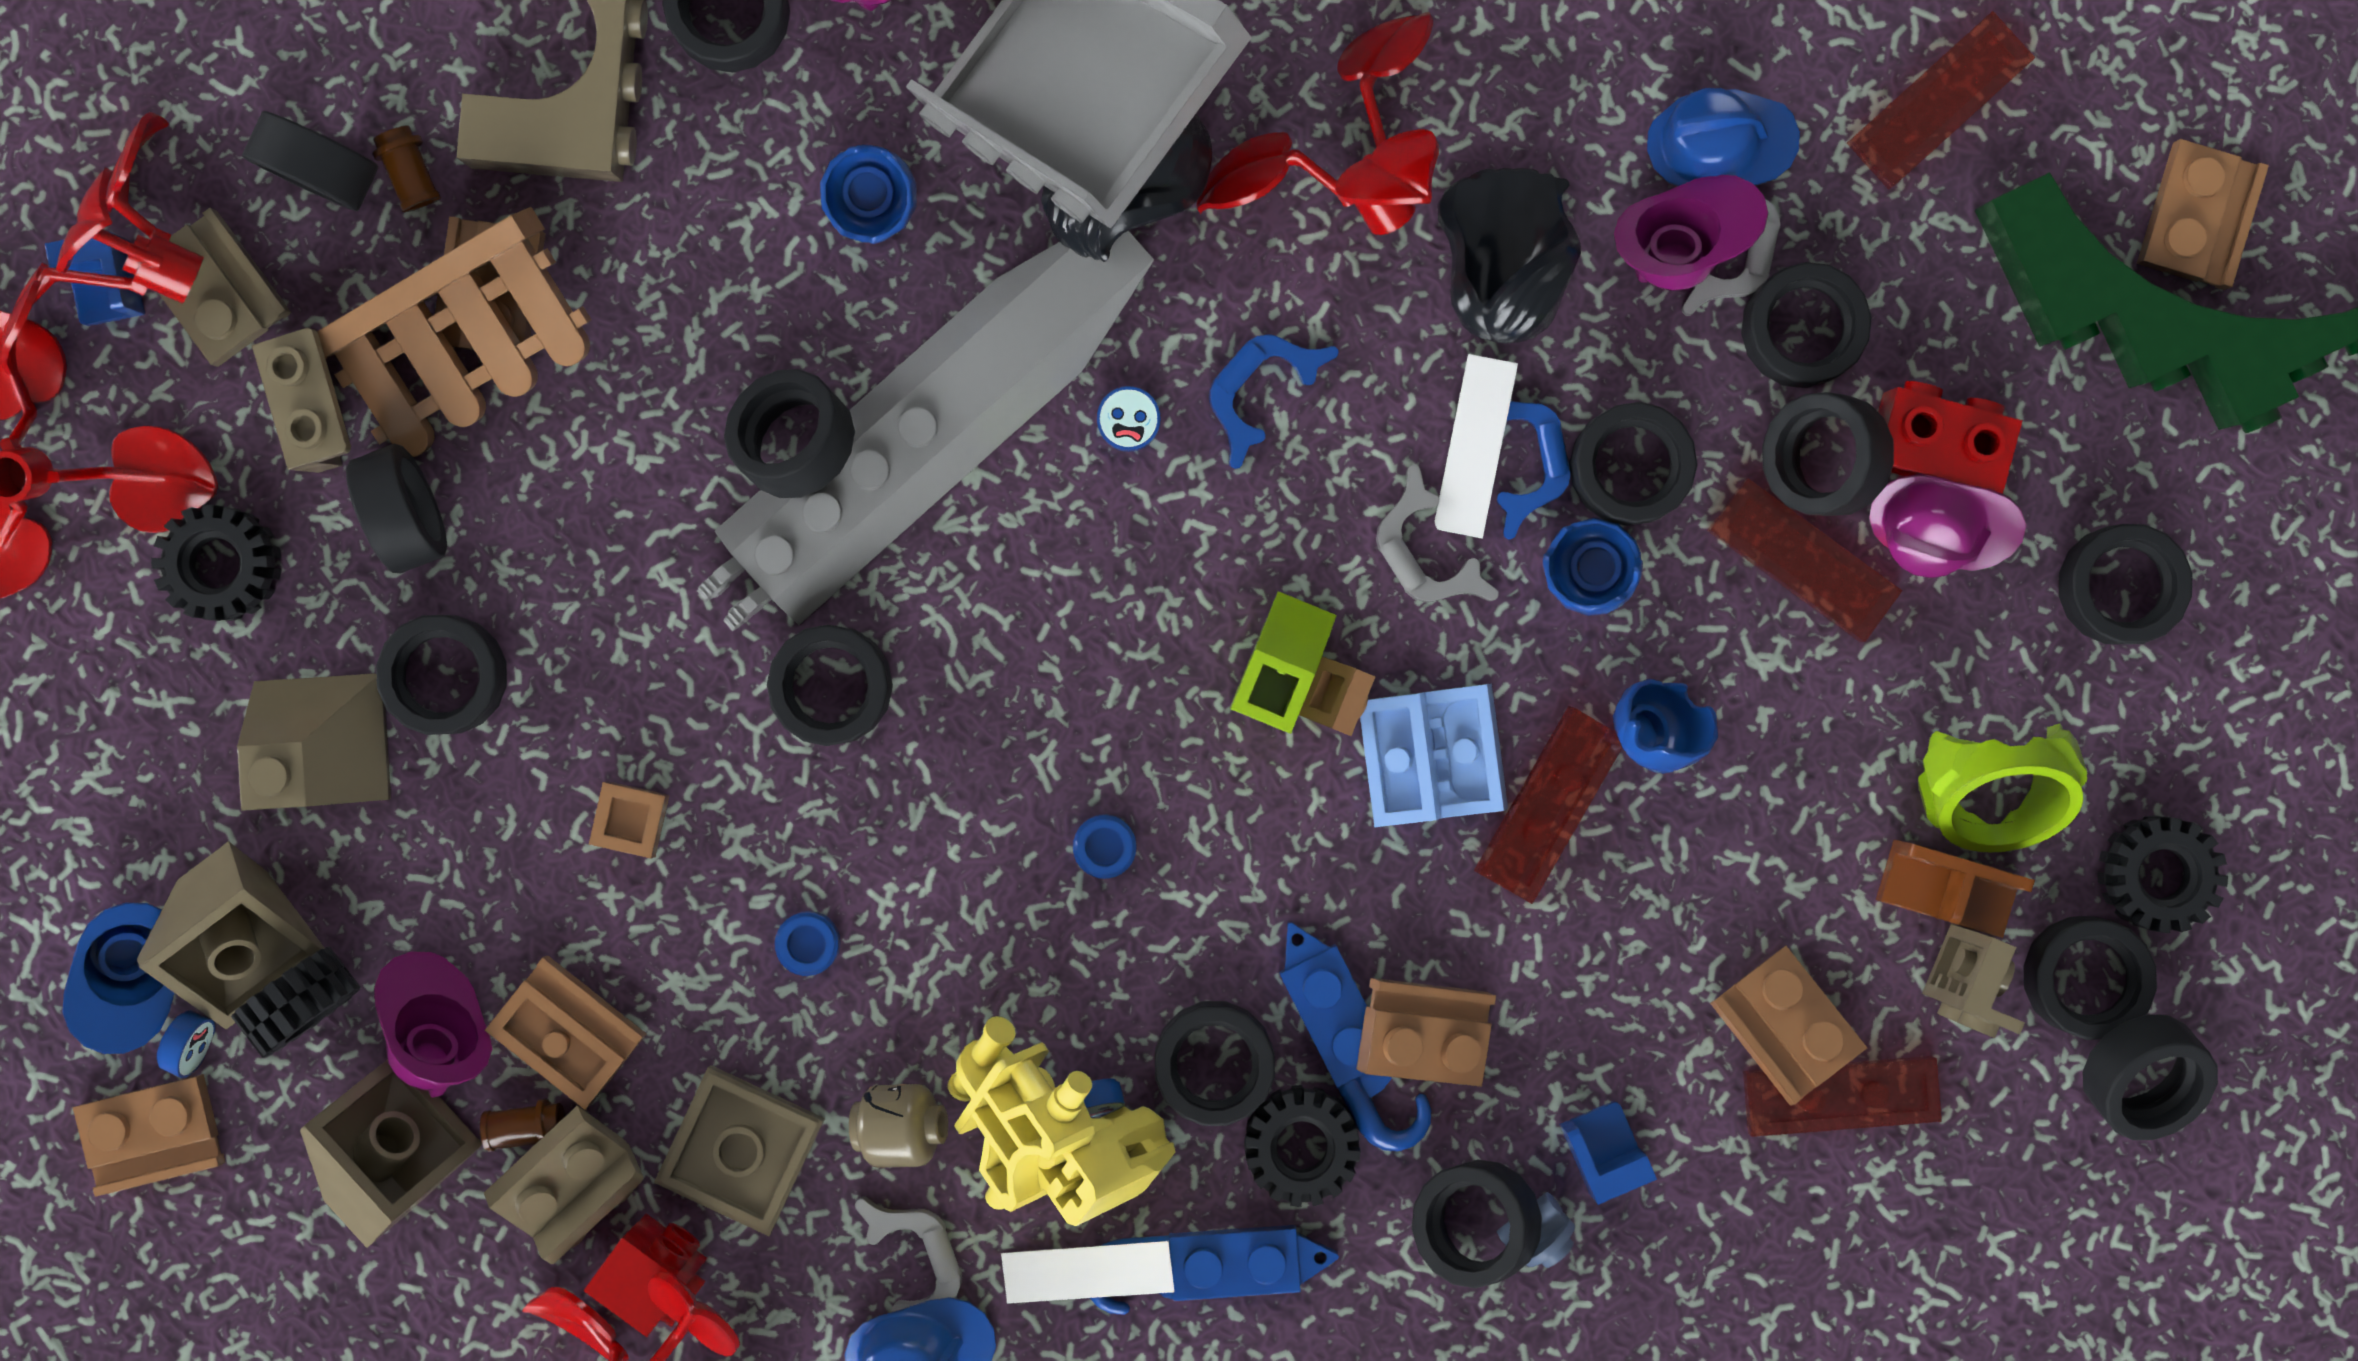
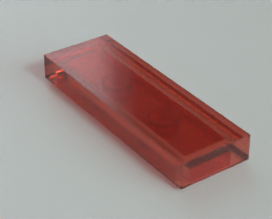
M1992 11L1853 136L1847 144L1889 190L2032 62L2035 56L1997 14Z
M1749 478L1743 480L1707 530L1859 642H1866L1903 591Z
M1568 706L1474 871L1533 904L1622 750L1616 732L1578 709Z
M1933 1056L1849 1062L1825 1082L1805 1095L1803 1099L1791 1106L1762 1069L1743 1071L1748 1134L1751 1137L1942 1122L1937 1058Z

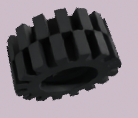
M202 505L203 508L201 509L191 507L181 511L184 518L181 520L171 518L164 525L170 531L168 536H157L154 547L162 549L161 558L151 557V568L161 570L162 573L161 578L154 580L158 590L168 591L170 594L165 600L173 608H183V614L187 616L214 621L242 619L243 614H253L262 607L258 603L262 599L270 600L276 591L270 588L273 579L280 580L282 569L275 568V558L282 557L280 548L272 546L270 539L275 536L269 527L261 526L258 523L260 521L259 518L250 513L242 512L241 509L219 505ZM222 538L236 548L240 558V568L237 576L230 584L221 588H212L200 579L196 570V557L204 544L211 540Z
M2143 816L2144 820H2131L2123 824L2126 830L2122 833L2114 832L2107 841L2113 845L2109 852L2101 851L2098 860L2105 862V872H2097L2098 883L2106 885L2107 892L2102 893V896L2107 904L2115 906L2117 910L2114 913L2122 920L2132 922L2134 926L2161 933H2170V930L2185 932L2192 929L2190 923L2197 922L2203 924L2211 916L2205 910L2209 906L2219 908L2224 899L2215 894L2217 886L2227 887L2228 876L2219 874L2218 866L2227 865L2223 853L2214 852L2213 847L2219 844L2212 835L2201 833L2200 831L2203 827L2193 822L2182 821L2179 818ZM2160 849H2167L2180 859L2184 876L2181 886L2174 894L2166 898L2157 899L2149 895L2142 887L2139 876L2140 867L2150 853Z
M328 946L317 951L311 957L308 956L294 968L291 967L275 981H271L263 987L262 991L253 995L246 1001L247 1003L240 1006L231 1017L261 1057L265 1058L281 1050L291 1041H295L307 1030L312 1029L339 1006L350 1000L361 987L331 947Z
M1293 1085L1290 1090L1281 1092V1089L1271 1093V1097L1263 1102L1255 1110L1253 1117L1248 1120L1244 1140L1245 1156L1248 1169L1251 1170L1254 1181L1260 1189L1265 1188L1271 1198L1278 1202L1281 1199L1290 1202V1206L1302 1207V1202H1312V1205L1316 1206L1324 1204L1323 1198L1332 1195L1333 1198L1343 1192L1342 1185L1346 1181H1352L1356 1173L1354 1169L1356 1162L1360 1161V1138L1350 1112L1345 1109L1342 1102L1334 1095L1331 1097L1323 1089L1314 1086L1313 1089L1303 1088L1302 1085ZM1299 1121L1310 1122L1318 1126L1325 1134L1327 1140L1326 1152L1323 1158L1316 1165L1307 1169H1296L1288 1166L1282 1161L1277 1152V1141L1280 1133L1288 1125Z

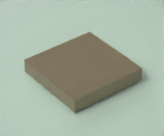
M710 1065L704 1074L654 1183L770 1236L825 1118Z

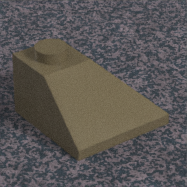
M377 674L254 681L237 744L241 811L391 799L386 710L377 690Z
M228 841L177 880L137 958L139 968L221 1027L228 1029L235 1023L231 1017L232 1014L240 1006L247 1003L246 1001L262 991L263 987L271 981L281 977L291 967L294 968L308 956L311 957L317 951L325 948L269 873Z
M388 1059L306 1123L300 1130L324 1202L366 1248L406 1216L482 1146L479 1139L440 1097L432 1098L428 1090L409 1086L399 1079L390 1067Z

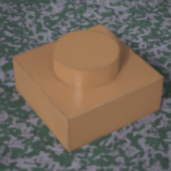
M1322 656L1299 716L1352 736L1358 719L1366 709L1368 694L1375 676Z
M609 781L603 782L589 845L650 859L656 857L670 795Z

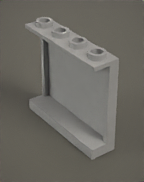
M1002 0L934 93L912 79L906 88L924 105L919 115L937 131L949 138L955 130L964 134L965 138L962 140V143L990 165H994L1000 157L1009 163L1006 171L1030 191L1037 194L1043 186L1054 192L1051 200L1077 221L1083 223L1086 217L1090 215L1107 227L1112 228L1252 37L1228 5L1219 0Z

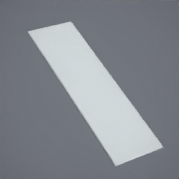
M1468 354L1434 521L1437 530L1483 539L1518 363Z
M1168 1241L1001 1253L1007 1304L1175 1292Z

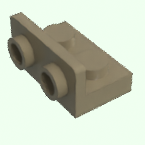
M304 328L252 345L287 469L319 473L343 466L340 456L349 453L351 445L318 332L314 329Z
M1951 924L1922 994L1941 1001L1937 1014L1993 1038L1996 1037L2000 1027L2020 1035L2025 1024L2023 1021L1992 1009L1995 998L2002 996L2012 981L2015 971V964L2012 958L2017 947L1993 937Z
M576 1106L484 1192V1196L491 1210L533 1237L541 1258L550 1264H554L567 1251L577 1246L585 1238L586 1234L612 1209L623 1203L643 1181L644 1176L630 1145L589 1113Z

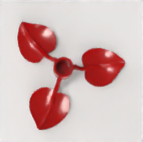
M1430 12L1396 18L1369 29L1353 40L1339 58L1337 71L1341 78L1345 81L1360 79L1359 86L1376 149L1372 154L1365 155L1363 160L1350 166L1336 180L1300 150H1290L1292 140L1288 133L1273 132L1254 137L1232 149L1210 172L1203 193L1197 200L1196 209L1200 215L1206 209L1233 208L1263 197L1282 181L1288 172L1289 166L1292 165L1303 168L1333 192L1343 207L1355 204L1371 233L1374 235L1389 234L1405 225L1415 213V204H1430L1432 200V177L1439 156V142L1432 131L1418 129L1402 132L1386 139L1374 95V84L1377 77H1389L1403 71L1421 53L1433 27L1434 21Z
M149 112L139 120L131 131L113 171L105 167L83 197L77 212V223L70 228L63 241L56 268H49L48 264L42 262L23 288L5 325L1 340L0 362L8 375L19 378L16 361L18 334L34 303L56 282L62 281L126 289L142 296L145 295L147 289H150L182 304L184 303L204 257L170 242L171 234L156 228L129 204L130 171L137 152L157 131L169 125L163 117ZM113 208L150 239L138 234L132 244L103 230L112 224L110 214ZM93 238L127 254L128 256L122 270L133 274L134 277L129 278L68 269L74 255Z
M0 310V346L5 325L11 314ZM26 319L16 342V361L19 378L8 375L0 362V420L9 419L23 410V416L9 438H4L0 441L2 449L0 451V599L29 587L44 574L49 565L52 555V538L44 525L24 517L28 509L24 500L42 496L50 489L52 483L114 479L109 491L113 510L128 526L149 533L169 531L164 525L171 518L181 520L184 518L181 511L191 507L203 508L202 505H206L217 495L218 489L217 478L206 456L192 442L179 433L159 426L145 425L133 427L119 433L113 440L111 447L114 467L53 469L50 459L42 451L33 447H21L20 443L37 417V409L34 403L46 402L55 398L62 390L67 370L66 357L57 338L36 321Z
M658 1272L653 1275L647 1284L649 1297L660 1310L677 1321L678 1325L650 1361H665L688 1331L703 1345L720 1355L728 1357L737 1351L740 1346L739 1338L720 1314L706 1303L696 1301L695 1295L673 1276L664 1272ZM548 1288L530 1300L522 1310V1312L536 1315L566 1330L608 1359V1361L629 1360L626 1350L615 1340L616 1332L613 1327L584 1301L564 1288Z

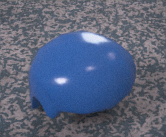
M862 144L847 148L846 151L839 153L829 162L820 181L822 210L842 236L856 241L875 244L887 240L906 228L917 207V183L909 166L899 155L884 147Z
M1591 518L1565 526L1559 531L1543 556V568L1549 591L1566 609L1591 616L1607 614L1616 610L1632 597L1642 577L1643 561L1641 560V552L1636 540L1623 527L1610 521Z
M1646 679L1631 685L1624 691L1613 714L1614 729L1622 748L1634 762L1652 772L1670 773L1688 767L1710 753L1718 739L1717 715L1713 707H1698L1694 705L1687 694L1688 686L1684 683H1662L1659 680Z

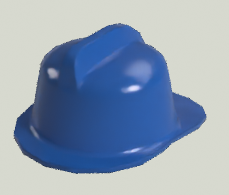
M1703 88L1678 98L1653 120L1648 130L1647 152L1653 168L1666 182L1677 187L1694 179L1719 175H1735L1754 185L1775 180L1791 167L1799 151L1800 131L1793 113L1783 103L1738 89Z
M129 902L110 907L92 919L79 938L64 989L62 1013L69 1032L84 1047L102 1054H125L144 1046L161 1030L170 1012L174 992L139 968L137 958L162 909L148 903Z
M951 1297L934 1299L892 1313L879 1315L862 1323L850 1336L844 1356L845 1361H992L996 1350L995 1332L985 1312L969 1301Z

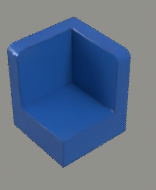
M114 234V235H116V236H118V237H120V238H122V239H124V240L130 242V240H128V239H126V238H124V237H121V236H119V235H117V234ZM93 238L74 255L68 269L129 278L134 277L133 274L122 270L128 256L127 254ZM64 240L45 243L49 268H56ZM71 283L78 319L83 325L92 326L145 315L142 296L133 291Z
M1612 1101L1559 1124L1586 1188L1598 1205L1657 1180L1647 1155L1638 1147L1622 1107L1618 1102Z

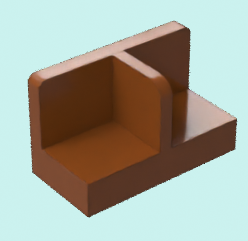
M1893 840L1876 900L2003 938L2017 890L2032 892L2035 880L1916 844Z

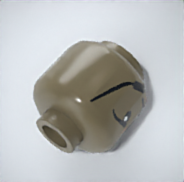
M923 1084L871 1086L863 1094L861 1101L855 1102L852 1105L849 1115V1137L852 1148L856 1152H861L867 1163L876 1168L924 1166L934 1156L937 1144H944L948 1135L946 1108L943 1105L936 1104L933 1093Z

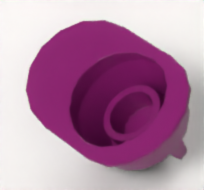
M1735 175L1707 176L1694 179L1659 195L1645 198L1630 205L1618 218L1613 236L1617 252L1629 266L1635 269V274L1641 283L1649 282L1657 288L1671 291L1686 290L1702 283L1717 264L1734 258L1752 247L1765 231L1769 213L1764 195L1753 183Z
M1923 474L1898 477L1888 483L1872 502L1869 516L1874 535L1884 546L1889 548L1891 556L1902 569L1916 576L1927 578L1947 576L1958 569L1976 571L1995 566L2013 555L2023 542L2026 529L2021 508L2009 496L1991 489Z
M411 951L394 957L380 970L374 986L375 1008L386 1040L388 1063L396 1076L409 1086L428 1090L432 1098L443 1095L449 1086L476 1078L487 1067L493 1049L490 1034L485 1031L487 1027L474 988L468 977L445 957L432 952Z

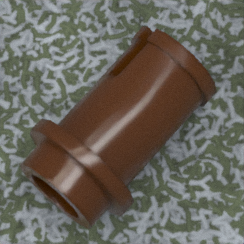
M410 126L396 127L373 138L377 149L373 151L372 155L374 160L383 162L400 200V207L403 213L418 210L441 199L419 150L423 140L421 136L413 135Z
M544 1098L539 1099L536 1106L493 1112L491 1110L483 1111L480 1118L482 1145L488 1152H494L497 1149L535 1145L566 1116L561 1103L551 1104L549 1099Z

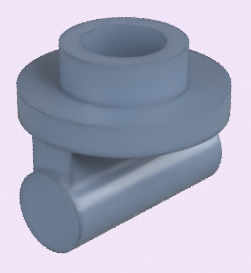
M1546 1192L1537 1199L1542 1215L1541 1238L1530 1262L1526 1264L1527 1267H1535L1542 1264L1545 1268H1549L1562 1260L1574 1244L1570 1237L1574 1232L1575 1224L1565 1215L1556 1199ZM1509 1221L1497 1230V1234L1505 1246L1509 1242Z

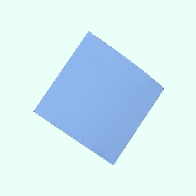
M1492 683L1368 700L1366 709L1360 717L1374 827L1434 821L1447 817L1499 812L1508 809Z

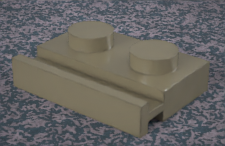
M208 208L203 212L204 216L191 226L185 225L174 233L169 240L204 257L184 303L182 304L162 294L159 295L210 365L219 367L267 332L269 327L280 319L286 318L292 312L218 211Z

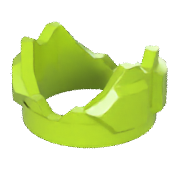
M2059 723L2047 727V739L2033 737L2025 746H2009L1996 739L1979 743L1958 739L1949 734L1935 731L1929 738L1928 752L1923 759L1924 772L1918 777V786L1926 817L1936 828H1940L1943 836L1952 844L1963 849L1991 853L2026 848L2040 843L2066 828L2075 819L2082 807V786L2087 782V769L2078 741L2069 730H2063L2062 725ZM2013 775H2034L2031 789L2020 807L2010 811L1999 824H1987L1975 814L1967 812L1959 804L1960 800L1969 792L1990 781Z

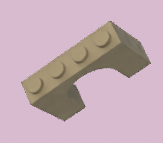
M587 0L596 23L595 51L584 74L565 91L542 99H520L462 93L456 158L471 169L623 182L624 165L632 166L636 157V130L634 127H628L630 102H639L642 91V68L640 63H633L635 38L644 39L647 31L648 7L646 0Z

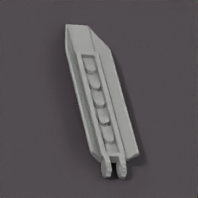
M1127 231L1114 242L1110 250V256L1105 262L1100 259L1095 260L1092 257H1082L1072 249L1062 245L1061 242H1058L996 278L850 409L855 435L852 453L840 474L823 489L802 498H778L760 490L715 530V533L733 557L702 582L697 592L706 602L716 598L746 570L760 587L746 598L737 602L728 611V615L723 620L732 631L740 628L771 600L800 625L1083 371L1154 262L1152 256Z

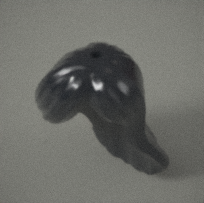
M1195 114L1112 228L1107 227L1090 215L1086 217L1083 223L1077 221L1051 200L1054 192L1043 186L1041 203L1055 237L1062 245L1072 249L1076 254L1085 258L1100 259L1105 262L1110 256L1112 245L1123 233L1170 216H1175L1191 208L1202 195L1211 169L1212 144L1209 132L1199 116Z
M1528 168L1484 169L1469 177L1460 179L1443 193L1437 204L1438 221L1449 240L1452 252L1451 305L1462 326L1472 335L1497 343L1524 342L1543 332L1554 320L1564 292L1581 255L1579 237L1566 216L1562 204V195L1569 187L1567 179L1557 178L1552 174H1541L1535 169Z

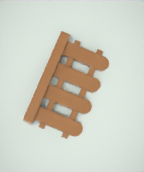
M532 207L508 216L317 331L325 359L335 355L344 368L334 374L341 386L345 388L353 383L380 424V426L371 430L379 445L389 439L392 444L402 445L413 457H416L427 451L434 442V430L426 418L427 416L441 409L446 419L453 425L458 427L470 426L480 420L486 410L485 399L478 389L480 385L493 379L502 393L512 397L521 396L530 391L536 385L538 379L537 369L530 358L533 354L545 348L551 359L562 366L575 365L588 355L590 340L582 326L592 319L584 306L574 312L572 311L546 269L556 263L548 248L536 253L528 240L545 230ZM491 262L500 276L484 285L476 270ZM507 291L511 293L536 333L523 342L519 341L494 301L495 298ZM439 293L447 308L432 316L424 301ZM455 322L458 323L483 363L482 366L468 373L442 331ZM387 324L395 339L381 346L372 332ZM403 353L406 354L431 396L419 403L416 402L391 363V360Z

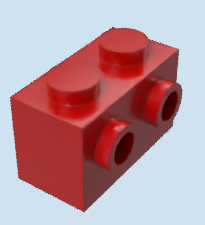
M1905 381L1904 388L1896 387L1883 393L1878 412L1885 418L1894 441V465L1890 474L1902 477L1915 474L1936 476L1953 482L1991 489L2003 494L2023 420L2004 416L2005 406L1994 401L1969 397L1964 405L1942 399V388L1918 381Z
M646 1213L621 1238L583 1291L645 1337H648L660 1321L670 1328L676 1322L651 1301L647 1291L649 1280L658 1272L667 1273L682 1282L696 1296L706 1282L696 1273L707 1260V1257L697 1251L700 1247V1242L689 1231L674 1223H669L667 1227H664Z

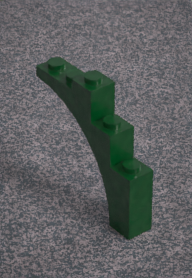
M2050 172L1975 209V213L2039 347L2059 340L2064 350L2100 334L2096 324L2098 322L2129 388L2150 382L2154 392L2188 378L2192 373L2218 430L2241 425L2246 434L2279 420L2282 416L2278 407L2299 397L2293 383L2329 367L2324 356L2345 347L2348 356L2358 353V307L2342 313L2302 319L2243 317L2196 305L2151 284L2110 254L2078 219Z

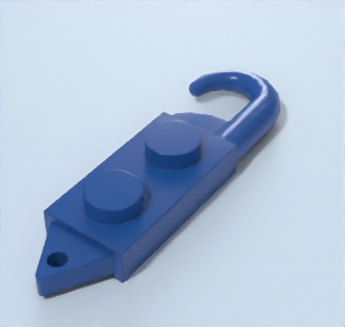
M1288 922L1285 969L1280 971L1279 974L1359 1132L1370 1144L1385 1151H1402L1414 1147L1425 1137L1431 1125L1432 1110L1425 1094H1418L1416 1096L1417 1115L1410 1127L1405 1130L1396 1131L1385 1126L1371 1098L1381 1092L1392 1077L1369 1075L1356 1070L1367 1005L1336 944L1328 946L1299 926ZM1297 933L1303 936L1302 943L1298 945L1291 941L1292 936Z
M1296 1225L1169 1233V1235L1116 1239L1101 1245L1168 1241L1175 1292L1159 1294L1164 1298L1174 1301L1301 1292L1300 1285L1339 1258L1337 1251L1297 1232ZM1317 1252L1326 1254L1325 1259L1322 1261L1315 1260L1314 1256ZM1111 1297L1090 1298L1098 1308L1110 1314L1125 1315L1130 1310L1128 1303L1114 1300Z

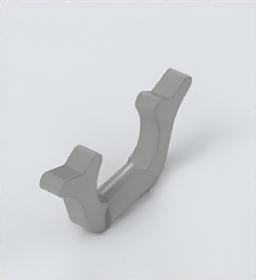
M1765 199L1769 213L1765 231L1755 244L1748 249L1745 267L1741 275L1734 279H1720L1709 274L1702 283L1693 287V291L1682 306V313L1685 316H1691L1700 306L1715 299L1750 296L1767 281L1770 276V268L1780 229L1779 214L1768 200Z
M1409 466L1406 470V484L1402 497L1381 521L1376 535L1378 550L1382 553L1400 581L1405 593L1414 600L1426 603L1461 594L1478 596L1487 601L1496 600L1498 598V591L1480 577V563L1475 558L1467 560L1453 578L1443 582L1430 579L1420 568L1403 541L1402 524L1412 513L1436 507L1439 503V498L1436 494L1425 490L1419 466Z
M862 1196L856 1201V1210L869 1224L866 1237L869 1244H878L887 1234L896 1230H912L923 1239L936 1276V1289L931 1295L916 1301L898 1300L893 1305L892 1312L928 1300L948 1297L955 1298L962 1284V1271L958 1266L946 1232V1224L937 1214L927 1209H887L875 1204L866 1196Z

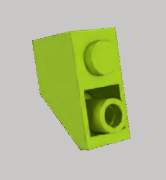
M1277 591L1229 709L1291 734L1317 672L1337 615Z

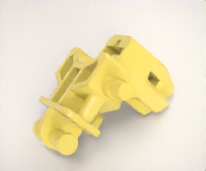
M998 1016L987 1020L980 1039L966 1045L960 1053L956 1062V1072L951 1075L948 1081V1090L957 1100L970 1101L954 1125L958 1133L964 1134L978 1127L985 1137L979 1171L990 1186L985 1194V1199L989 1206L994 1209H1005L1012 1212L1048 1194L1068 1224L1078 1226L1144 1192L1176 1153L1174 1143L1169 1142L1166 1138L1164 1119L1150 1108L1144 1106L1133 1111L1124 1106L1101 1118H1091L1084 1103V1099L1092 1089V1081L1087 1074L1081 1071H1073L1068 1075L1063 1084L1055 1088L1050 1074L1045 1069L1039 1067L1049 1052L1045 1044L1041 1042L1013 1054L1007 1048L1016 1036L1013 1024L1009 1020Z

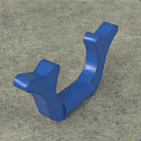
M1275 335L1256 336L1247 341L1213 379L1209 389V403L1228 436L1230 445L1228 464L1231 468H1240L1249 446L1264 441L1266 436L1263 430L1247 425L1237 416L1233 409L1235 393L1263 361L1273 356L1280 357L1290 363L1296 370L1302 384L1312 385L1316 380L1318 367L1338 356L1339 352L1335 346L1316 350L1305 349Z
M1510 401L1507 421H1527L1534 427L1537 433L1544 469V481L1537 491L1529 494L1517 495L1501 492L1497 495V503L1506 512L1503 536L1508 540L1516 536L1522 521L1532 511L1561 496L1570 481L1571 472L1561 422L1555 412L1542 404Z

